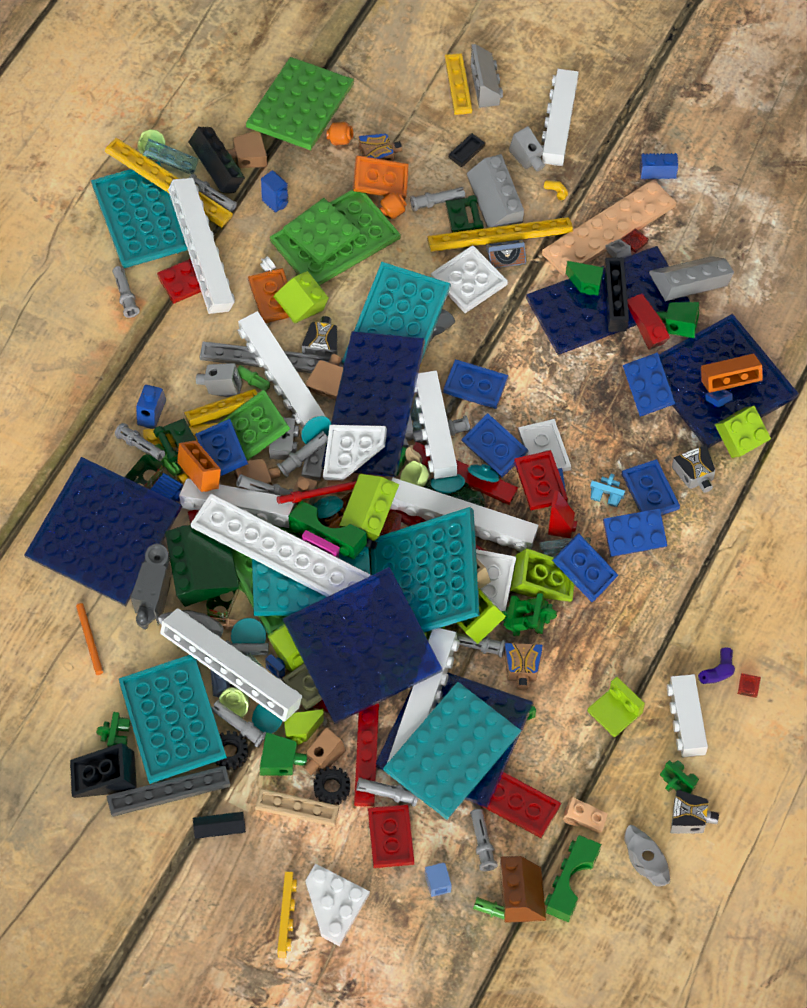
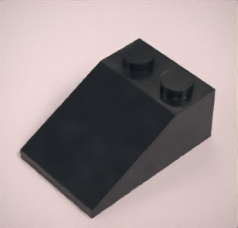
M123 743L70 760L71 792L73 798L109 795L137 788L135 751Z

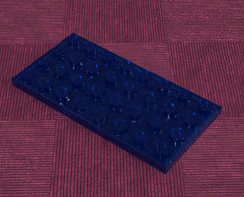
M658 246L624 258L627 299L643 294L656 313L667 312L670 303L690 302L687 296L665 301L649 272L651 270L669 266ZM604 268L599 295H588L580 292L570 279L526 294V300L557 355L618 333L608 332ZM629 308L627 329L636 326Z
M351 332L331 423L332 425L386 426L387 428L385 447L353 473L397 476L425 345L424 338ZM327 443L321 465L322 469H324Z

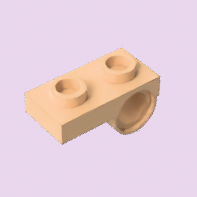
M571 797L568 801L563 821L572 826L582 825L599 834L603 831L608 813Z

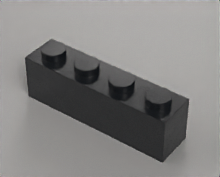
M198 127L188 143L221 193H235L245 179L244 175L216 135L215 130L212 127Z
M624 257L605 258L604 282L608 332L627 331L629 321Z

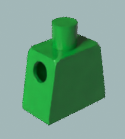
M699 302L670 303L667 312H657L662 322L666 323L668 334L695 338L699 320Z
M266 733L259 767L260 776L293 775L295 765L304 766L307 763L308 757L306 754L297 753L296 741Z

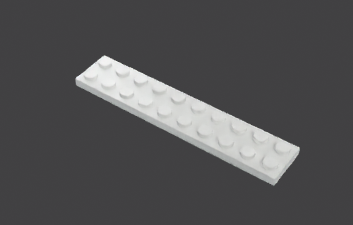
M213 494L209 495L191 523L193 529L362 614L381 583L380 579Z

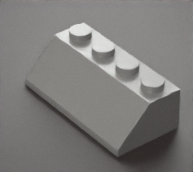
M502 154L484 158L467 172V177L474 195L477 196L478 205L487 228L523 223L524 209Z
M711 256L651 270L649 274L665 301L726 287L734 271L725 258Z

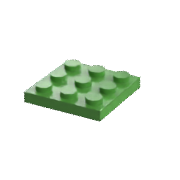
M325 198L318 201L283 227V232L319 265L360 235V230Z
M264 389L219 422L231 420L247 461L291 429Z

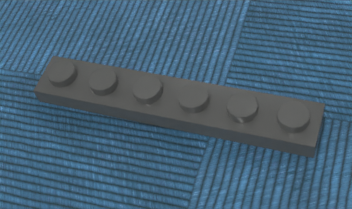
M221 766L107 795V801L111 817L227 788L230 787V781L226 766Z

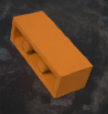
M755 354L702 365V383L708 392L711 393L763 381L762 364Z
M197 440L179 443L177 463L201 492L219 489L221 469Z

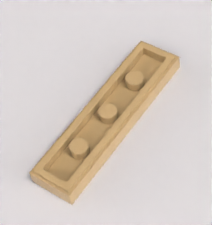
M260 788L255 809L335 827L339 805Z

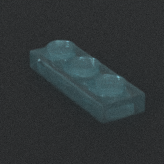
M148 139L143 153L146 157L191 175L194 174L198 163V158L151 139Z

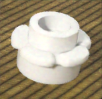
M268 256L264 259L261 258L262 263L260 266L265 272L276 268Z

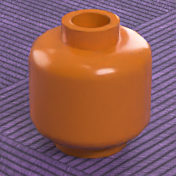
M333 122L329 129L326 130V137L333 145H347L354 136L353 128L347 122Z
M390 193L381 199L380 204L382 207L379 210L385 217L388 216L390 219H395L405 212L407 204L400 193Z

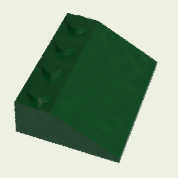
M191 525L180 526L165 532L176 595L184 607L240 589L231 547L193 529Z

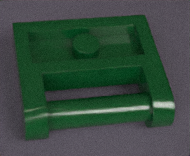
M471 195L463 199L445 201L452 233L484 228L477 207V196ZM470 206L473 223H469L465 207Z
M184 418L166 426H158L153 430L154 435L159 438L167 452L169 462L178 460V451L173 450L166 437L167 434L171 435L178 449L179 443L196 440Z

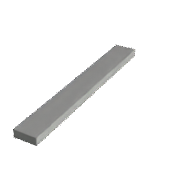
M202 342L200 360L259 367L255 359L257 356L254 352L250 353L246 346ZM284 351L297 372L312 373L320 360L326 362L330 360V356ZM341 360L339 366L345 368V377L347 378L349 366L343 365Z

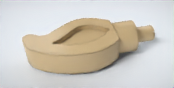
M409 445L405 451L408 463L411 461L422 463L421 455L413 450V445Z

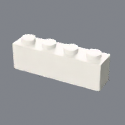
M695 674L671 676L670 683L667 684V695L671 696L672 702H670V712L675 716L673 729L674 732L678 733V739H676L677 750H681L682 757L706 755L708 745Z

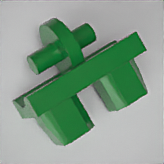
M537 593V598L527 599L532 604L531 612H534V614L524 616L529 622L528 629H535L537 634H543L544 624H549L551 619L557 617V612L552 609L553 605L548 604V601L543 599V593Z
M511 596L509 607H506V611H502L506 616L502 620L504 621L503 626L511 630L513 636H520V631L528 630L529 622L526 617H523V614L531 612L532 604L528 600H520L517 596Z
M113 712L111 727L109 728L110 723L105 721L103 726L97 727L96 733L101 736V742H106L107 737H109L108 747L119 743L127 746V737L118 736L119 731H130V719L120 717L119 712Z
M669 760L660 773V776L664 778L663 780L668 783L665 788L668 792L674 789L692 794L699 778L695 774L687 776L683 772L685 769L684 765L679 760L673 763Z

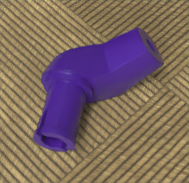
M728 647L720 649V664L715 668L703 670L699 673L698 678L702 684L717 683L734 674L735 667L732 664L733 649Z

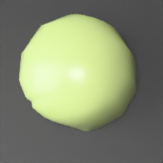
M153 129L142 132L137 144L139 153L153 159L160 156L165 147L163 134Z
M411 461L402 470L400 480L424 487L428 482L429 472L423 464Z
M229 687L221 693L219 701L241 718L244 717L249 707L248 696L236 687Z

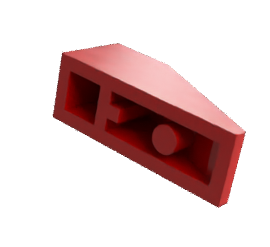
M639 294L627 299L628 308L648 350L665 344L670 336L662 320L644 295Z
M555 490L548 535L571 539L572 532H576L578 521L574 520L575 512L560 492Z

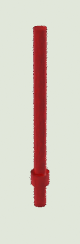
M356 481L302 492L299 490L293 491L287 495L277 496V503L301 502L302 499L352 490Z

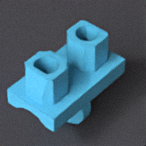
M610 474L609 478L603 476L601 478V482L607 485L595 481L591 482L590 498L600 502L603 493L610 495L607 504L618 507L621 499L625 497V490L612 487V485L619 487L620 482L614 480L615 474Z

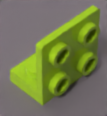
M615 677L611 681L610 690L587 709V712L613 737H616L643 714L645 703L618 677Z

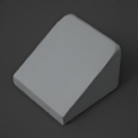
M621 239L605 246L612 258L624 257V260L631 257V246Z

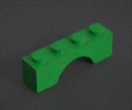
M302 500L288 515L289 528L294 532L303 534L307 530L340 547L339 552L343 556L355 559L367 545L366 531L352 524L342 528L326 527L318 520V508Z
M578 835L576 841L572 840L568 849L570 856L568 859L564 858L560 867L563 870L561 876H556L552 887L555 890L553 894L549 893L546 898L547 914L568 923L570 922L577 906L578 897L571 890L569 880L580 870L593 869L602 844Z

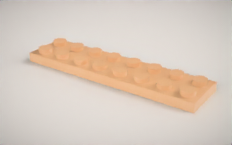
M653 179L580 225L573 232H569L544 248L542 255L565 278L567 277V261L583 264L589 263L607 251L605 247L607 244L618 239L625 240L675 208L677 202Z

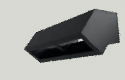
M244 812L194 817L195 839L246 833Z

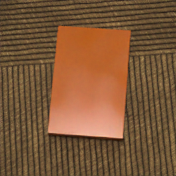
M357 155L355 157L353 191L380 196L400 193L403 199H405L407 196L409 164Z
M283 268L248 276V282L259 314L264 322L270 323L289 318L274 298V294L288 282Z

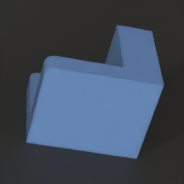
M440 863L425 867V878L431 897L450 893L451 881L446 864Z

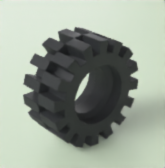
M226 731V735L222 732L220 737L223 746L231 744L236 746L238 751L234 756L216 761L215 764H219V767L226 766V770H230V767H233V770H235L237 765L241 767L243 766L242 762L245 763L247 760L248 746L246 739H243L241 734L237 735L235 731H233V734H230V731Z
M327 766L325 771L322 768L320 774L317 773L314 779L316 798L318 797L320 802L324 801L334 805L336 802L338 805L341 804V800L345 801L350 794V778L346 771L343 773L342 768L336 770V766H333V769ZM328 780H336L340 787L335 792H328L324 788V784Z

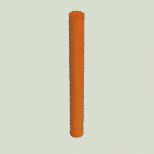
M79 603L76 605L81 626L95 673L100 675L103 673L102 665L84 604Z

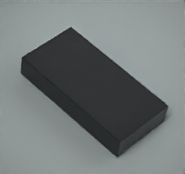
M471 133L449 153L448 158L460 167H463L485 147V142Z

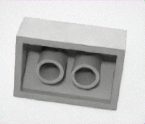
M472 44L470 67L479 108L500 106V98H503V91L498 86L500 84L499 74H496L497 62L493 60L491 52L476 44Z

